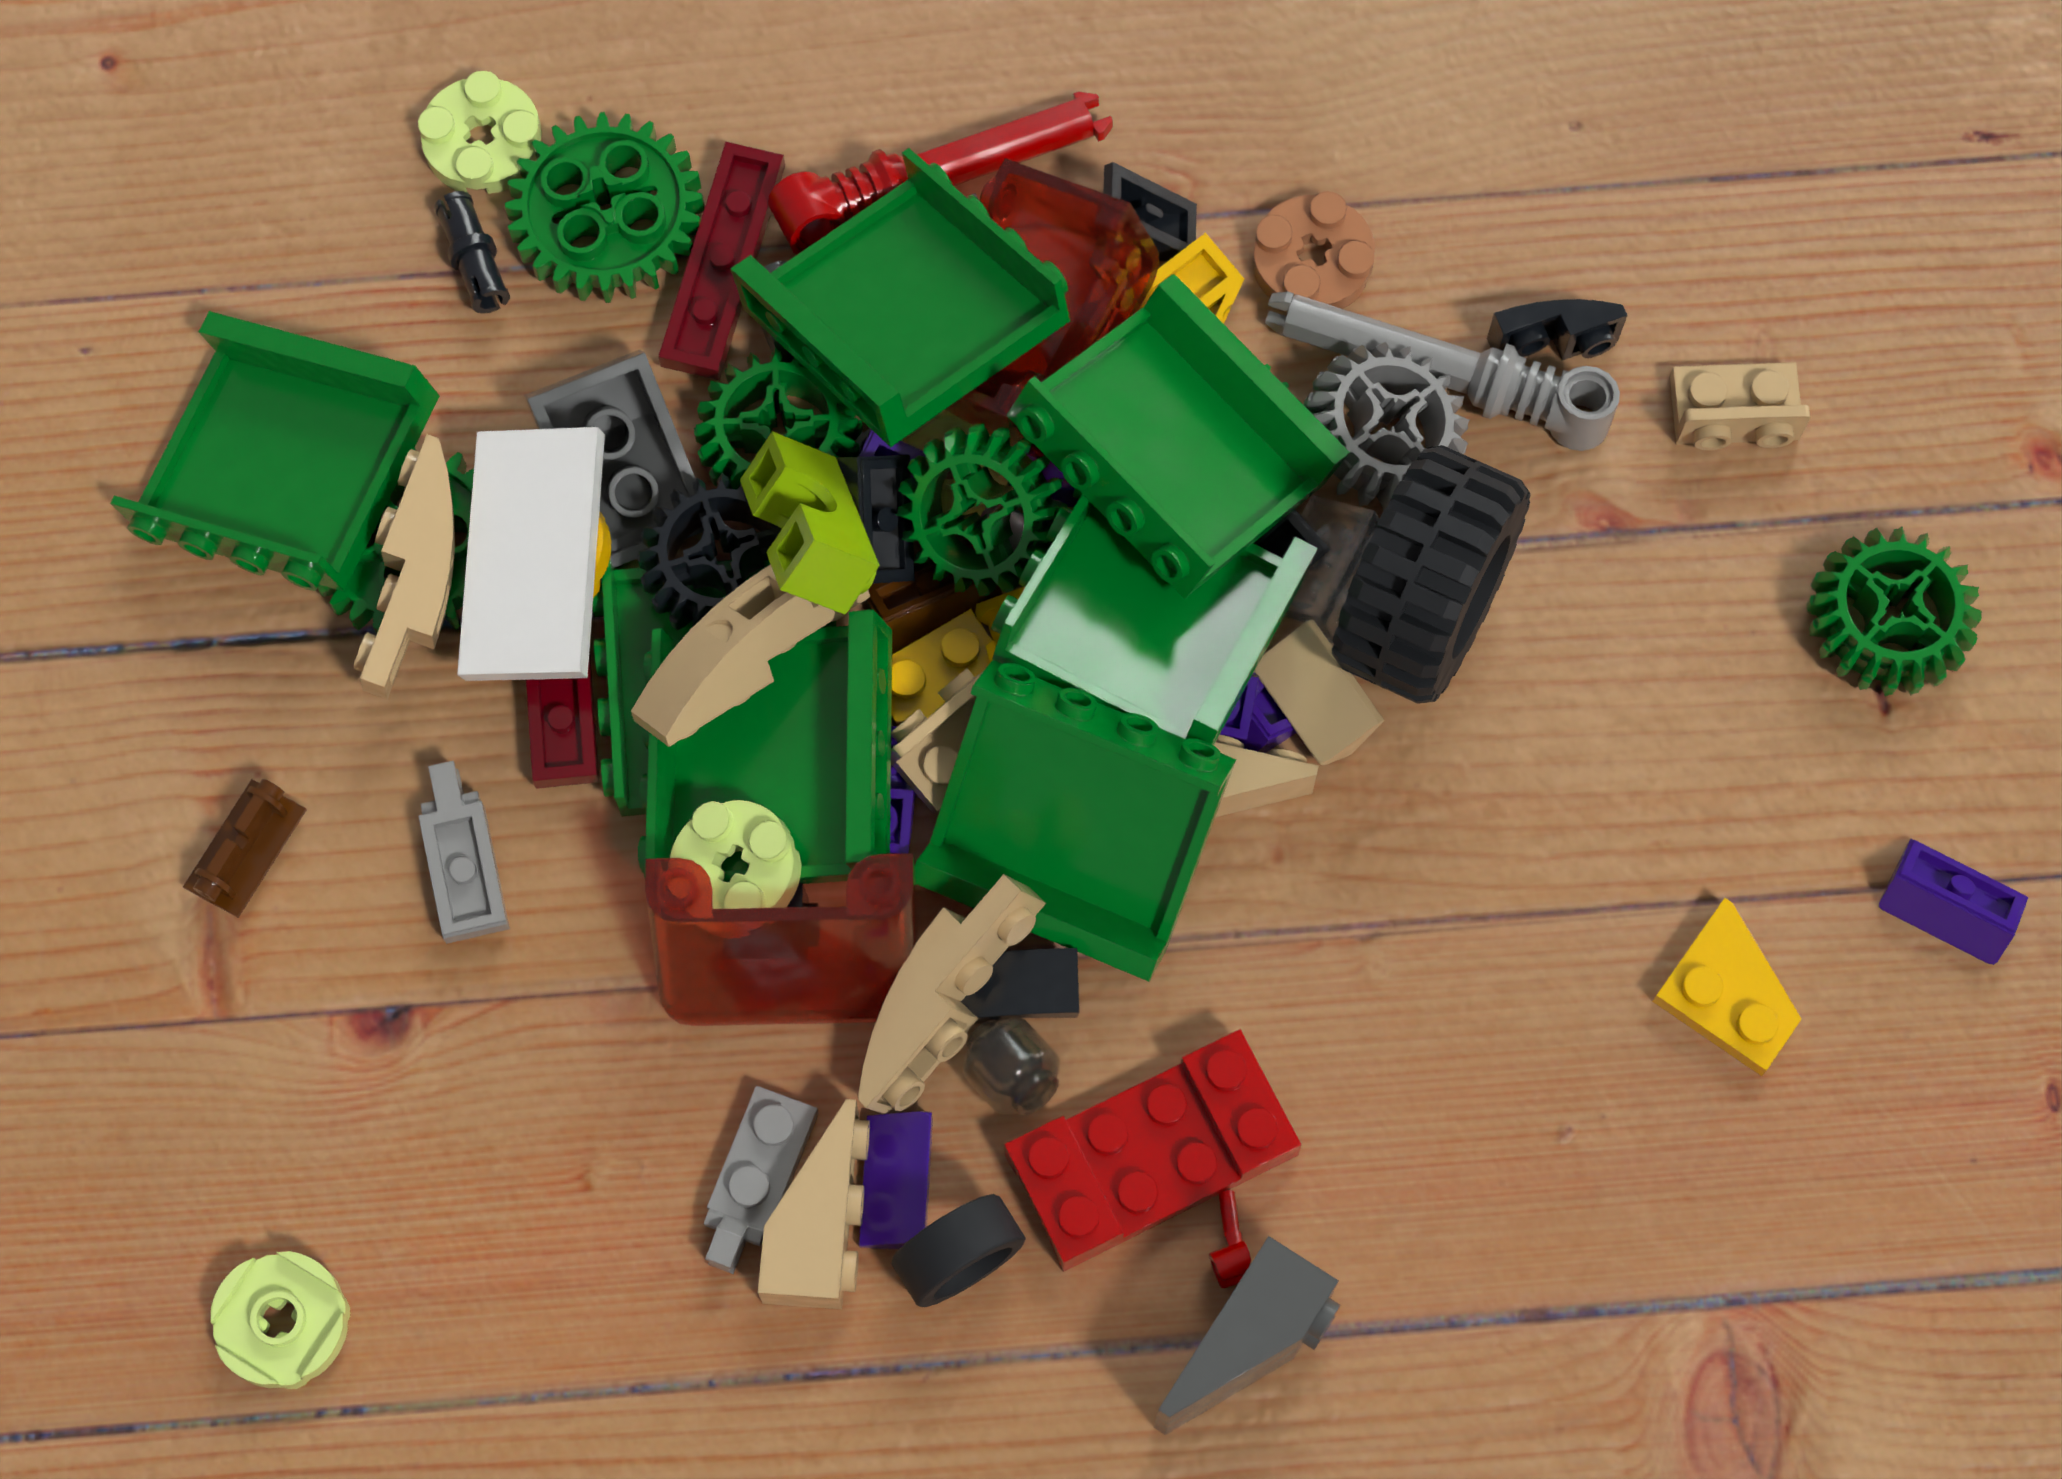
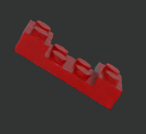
M1239 1029L1183 1056L1180 1064L1068 1119H1065L1063 1115L1005 1143L1004 1152L1010 1167L1022 1182L1047 1232L1056 1258L1064 1272L1218 1196L1222 1191L1230 1190L1298 1156L1302 1144L1242 1030Z

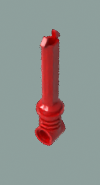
M1076 92L1073 93L1074 99L921 152L917 155L928 165L933 162L938 164L948 175L952 185L956 186L1093 138L1094 136L1098 142L1102 141L1113 128V119L1109 116L1093 122L1089 109L1099 106V96L1092 93ZM878 149L870 154L867 162L860 164L859 170L853 166L845 170V175L841 171L835 172L831 175V180L827 176L820 177L813 172L804 171L793 173L776 184L769 194L768 206L793 253L798 255L908 180L903 157L894 152L886 155L884 151Z

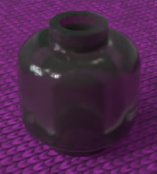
M1006 1018L1001 1021L989 1020L978 1026L970 1035L967 1041L969 1049L963 1060V1075L996 1112L1004 1115L1016 1113L1029 1115L1042 1108L1051 1100L1059 1086L1057 1076L1060 1071V1058L1025 1019Z

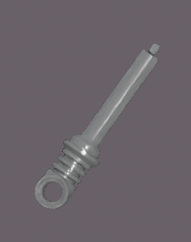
M1291 292L1272 293L1268 306L1288 312L1287 316L1269 311L1265 320V324L1280 335L1346 356L1354 348L1360 347L1362 344L1371 353L1378 344L1387 342L1393 357H1397L1402 348L1410 346L1412 362L1420 365L1423 360L1433 357L1432 369L1429 372L1436 379L1440 376L1451 375L1450 384L1447 388L1467 394L1473 406L1484 409L1482 417L1491 419L1499 414L1508 416L1511 409L1517 411L1515 419L1522 421L1524 414L1531 416L1529 424L1537 426L1539 419L1545 420L1544 428L1550 430L1551 435L1559 444L1572 450H1589L1601 444L1609 432L1619 403L1620 391L1616 381L1609 373L1597 367L1582 366L1573 368L1570 371L1563 370L1562 376L1559 377L1554 375L1556 367L1550 365L1546 372L1540 371L1541 362L1533 361L1532 367L1525 366L1527 358L1519 356L1513 345L1506 344L1504 351L1492 347L1480 353L1297 294L1294 295ZM1575 405L1585 406L1593 412L1582 411L1576 408Z

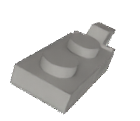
M454 761L428 766L435 801L422 803V815L418 817L443 939L448 944L508 930L510 927L486 809L480 800L479 793L474 791L464 794L460 773L455 768Z
M759 1086L755 1087L707 1205L708 1213L704 1226L716 1230L705 1258L709 1261L708 1265L734 1274L746 1242L761 1246L764 1225L790 1187L818 1117V1109L816 1107Z

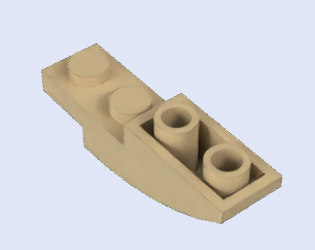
M428 434L425 437L420 452L413 449L409 450L398 479V485L406 487L397 510L387 507L376 534L375 543L383 545L381 552L384 566L401 571L399 577L392 574L388 575L377 604V610L385 613L376 636L370 633L365 634L354 663V669L362 671L360 681L363 691L387 700L410 641L435 649L445 618L452 585L455 532L448 469L439 438Z
M770 564L716 604L669 653L649 680L632 708L631 713L634 721L668 747L681 739L690 737L703 725L732 707L744 703L751 695L774 682L768 663L770 659L778 654L789 651L797 642L826 624L842 618L844 614L781 591ZM869 589L858 596L850 609L871 597Z
M1003 874L966 918L943 907L921 935L900 968L884 1000L872 1031L862 1068L858 1100L865 1108L883 1114L897 1113L909 1108L923 1093L925 1088L924 1081L941 1062L954 1057L962 1049L968 1037L966 1032L978 1018L961 1001L966 995L974 994L988 982L993 973V964L1009 946L1019 943L1031 932L1036 922L1035 916L1046 904L1030 887Z

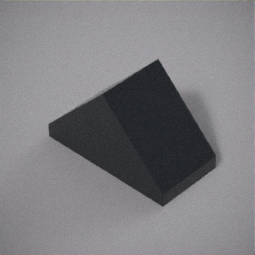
M1114 162L1104 165L1101 260L1168 262L1196 240L1197 204Z

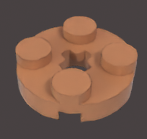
M1324 191L1317 195H1302L1280 203L1258 224L1252 262L1253 271L1259 286L1269 298L1272 293L1291 292L1294 295L1297 294L1344 309L1359 298L1366 287V282L1372 273L1375 242L1365 219L1354 208L1346 205L1345 200L1339 194ZM1315 244L1324 247L1327 250L1324 254L1325 263L1317 266L1312 259L1301 261L1298 256L1303 253L1304 245Z

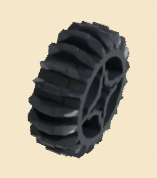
M723 473L717 480V489L706 490L703 480L696 478L693 482L695 495L689 498L683 492L673 489L670 497L674 510L655 506L652 514L654 522L658 527H643L641 533L643 544L648 547L639 551L637 555L639 567L647 571L641 577L643 589L645 592L655 593L651 601L657 613L662 614L671 611L669 620L671 626L677 631L691 621L692 627L695 626L716 604L724 599L700 595L686 586L692 585L694 590L702 587H712L721 591L725 597L745 582L750 573L764 567L763 561L769 559L766 552L782 530L768 521L753 516L741 483L737 490L731 489L729 478ZM723 521L746 523L761 532H756L754 528L740 531L731 529ZM703 527L704 532L701 540L693 547L683 550V557L675 559L678 549L684 540L695 530ZM715 540L720 541L724 553H730L733 578L728 577L724 565H718L717 558L715 557L718 555Z

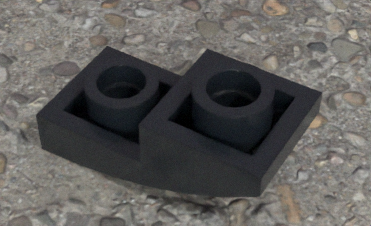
M1567 299L1535 302L1494 313L1487 341L1491 348L1503 351L1506 344L1513 345L1519 356L1526 357L1541 351L1550 343V340H1553L1562 361L1582 354L1583 358H1593L1609 351L1615 346L1621 335L1627 313L1621 304L1597 300Z
M1077 948L1005 951L993 964V973L988 982L974 994L966 995L961 1001L978 1018L974 1024H1010L1012 1018H1077L1079 1014Z

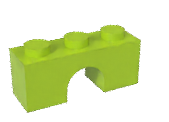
M772 431L741 477L740 482L752 515L782 529L766 552L781 591L846 615L858 596L865 593L875 579L880 565L836 457Z

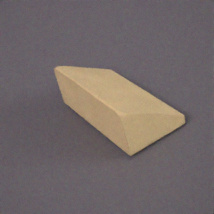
M1313 619L1306 621L1267 651L1254 671L1320 765H1327L1350 756L1385 721L1352 673L1341 669L1332 655V645Z

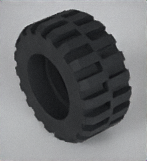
M1443 445L1428 447L1419 453L1417 460H1414L1409 466L1404 479L1399 482L1392 494L1391 501L1387 508L1384 509L1377 523L1376 530L1364 550L1358 570L1349 586L1346 601L1341 608L1338 617L1339 624L1334 632L1332 641L1334 643L1332 655L1341 669L1417 704L1435 702L1439 699L1440 694L1444 693L1449 686L1452 677L1456 675L1466 653L1469 652L1476 634L1489 612L1495 594L1500 588L1507 566L1516 549L1517 540L1526 520L1525 515L1529 510V499L1531 496L1521 479Z

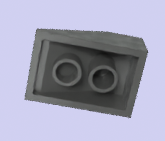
M641 350L525 395L538 429L598 427L605 434L599 511L603 514L605 522L609 527L611 535L610 558L614 568L637 559L639 551L648 548L643 544L641 537L643 527H658L654 522L652 514L655 506L674 510L670 497L673 489L683 492L687 498L695 495L693 489V482L696 480L647 356ZM703 527L695 530L687 538L704 532Z
M1268 1236L1159 1407L1154 1428L1167 1435L1293 1360L1303 1343L1315 1350L1341 1306L1331 1299L1339 1280Z

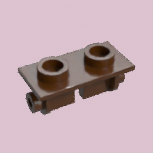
M251 779L183 888L239 918L307 809L284 797L283 794L285 792L274 783L266 779H262L258 783Z

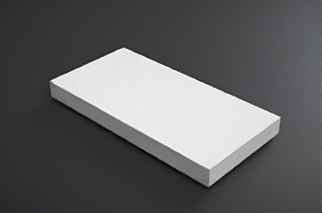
M598 427L477 432L457 675L463 680H530L588 677L605 434Z

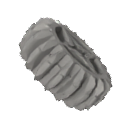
M1387 342L1378 344L1371 353L1362 344L1360 347L1354 348L1348 357L1344 355L1335 357L1327 366L1328 371L1320 372L1312 383L1313 392L1307 396L1303 405L1350 452L1333 473L1341 480L1337 484V495L1346 494L1352 487L1358 491L1359 507L1368 505L1377 496L1384 511L1391 501L1392 494L1397 485L1404 479L1407 469L1414 460H1417L1419 453L1424 449L1443 445L1462 454L1466 452L1468 443L1460 436L1468 429L1470 420L1455 414L1463 405L1464 396H1454L1446 393L1445 389L1450 384L1451 375L1440 376L1436 379L1429 372L1432 369L1433 357L1423 360L1418 365L1412 362L1410 346L1402 348L1397 357H1393ZM1344 403L1349 408V412L1346 415L1354 425L1355 435L1353 438L1350 436L1345 424ZM1416 415L1419 417L1424 429L1425 448L1421 444L1424 438L1416 427ZM1396 418L1400 419L1389 431L1383 427L1375 434H1370L1380 422L1388 425ZM1372 457H1375V458H1377V459H1380V460H1382L1383 462H1380V461H1378V460H1376V459H1374V458H1372Z

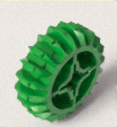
M775 347L770 355V363L760 364L759 358L750 352L747 357V370L742 372L737 367L728 363L725 369L728 384L710 381L708 393L712 401L699 402L697 412L699 419L703 422L696 425L694 435L696 442L703 445L698 450L701 465L712 467L709 471V476L713 485L717 487V480L723 473L729 478L731 489L737 490L741 483V477L751 463L742 458L733 448H744L745 453L757 454L771 434L772 429L777 427L778 413L781 412L783 426L785 427L786 434L783 436L817 449L818 445H821L818 450L834 457H857L860 447L854 440L863 433L862 421L855 418L856 415L795 357H793L791 363L783 362L782 352ZM787 396L801 398L811 403L822 412V415H814L813 409L795 407L789 402ZM765 398L762 405L757 409L743 412L754 402Z
M985 424L973 425L968 429L967 435L959 427L952 428L944 434V441L934 438L924 445L923 451L926 457L919 455L910 461L907 468L914 477L907 478L901 482L898 489L911 502L898 507L896 515L913 522V526L903 532L902 540L907 542L918 540L923 548L915 555L914 563L922 564L931 558L937 564L933 570V580L941 581L950 573L954 574L955 592L967 590L972 580L979 596H988L995 590L996 585H998L1003 593L1013 591L1019 586V578H1021L1034 551L1038 550L1044 554L1047 553L1051 542L1047 541L1046 537L1054 521L1053 519H1055L1062 506H1068V504L1062 501L1051 499V494L1062 487L1063 480L1054 477L1046 480L1041 471L1048 467L1050 460L1043 455L1032 461L1027 456L1031 450L1032 443L1026 438L1018 441L1013 447L1010 446L1009 428L1000 427L993 432L991 437ZM988 468L998 472L1012 486L999 484L993 479ZM951 470L955 480L950 485L953 491L954 502L953 507L943 513L941 492L945 478ZM975 503L976 507L983 503L987 508L999 504L1002 505L989 514L988 518V513L982 517L978 512L962 515L975 506ZM1022 507L1024 514L1023 532L1020 542L1013 552L1009 537L1013 535L1009 520L1011 512ZM954 534L967 538L972 543L975 551L960 542Z
M1903 527L1894 529L1888 542L1878 528L1867 533L1864 543L1854 536L1847 539L1841 548L1842 553L1834 551L1826 557L1823 563L1825 571L1817 572L1811 583L1812 590L1817 594L1811 595L1806 604V612L1817 616L1809 626V636L1828 638L1819 649L1820 658H1830L1838 655L1841 662L1836 668L1837 677L1847 675L1851 669L1861 674L1858 679L1860 690L1868 689L1874 679L1880 680L1881 689L1885 697L1893 695L1900 682L1910 696L1919 693L1924 686V680L1933 687L1940 685L1947 677L1946 670L1958 671L1966 660L1963 652L1971 651L1978 639L1977 634L1971 629L1976 628L1980 623L1982 611L1970 605L1978 598L1979 587L1960 584L1968 574V564L1957 565L1951 568L1946 563L1951 555L1950 546L1939 549L1936 554L1927 549L1929 545L1928 533L1919 535L1913 544L1907 542ZM1881 573H1894L1906 578L1895 580ZM1925 591L1929 594L1937 608L1940 628L1933 623L1936 617L1925 607L1923 601V593ZM1847 595L1855 600L1852 606L1863 616L1865 629L1862 633L1854 624L1848 611ZM1904 598H1908L1898 618L1891 616L1884 625H1879L1889 606L1896 608ZM1895 643L1907 649L1908 652L1894 651L1883 648L1880 645Z

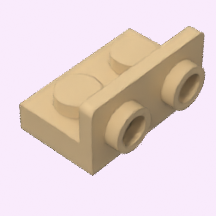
M1796 362L1673 367L1669 376L1676 445L1694 444L1696 448L1701 450H1717L1725 448L1731 443L1756 442L1760 447L1778 448L1786 446L1794 440H1799L1810 420L1809 406L1801 405Z
M966 668L938 692L946 702L928 718L918 709L891 732V736L897 742L891 748V765L933 814L941 808L977 697L970 694L972 687L984 671L974 677Z

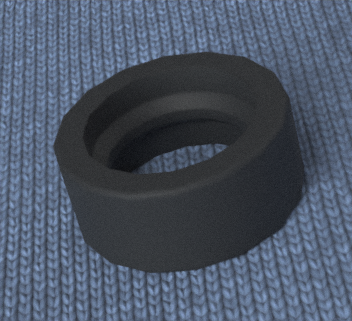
M990 1194L956 1208L921 1230L894 1254L891 1264L915 1304L925 1308L959 1294L997 1270L1022 1248L1026 1237L1001 1197Z

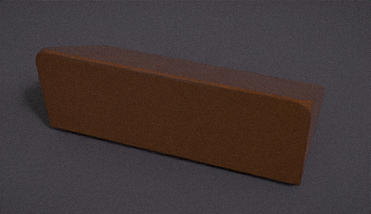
M971 542L965 544L967 547L975 551ZM930 559L914 566L915 581L872 584L869 588L871 597L865 601L869 609H874L892 629V654H895L969 609L976 616V604L1002 595V590L996 585L995 590L988 596H979L972 580L967 590L955 592L954 574L950 573L941 581L933 580V570L937 564Z

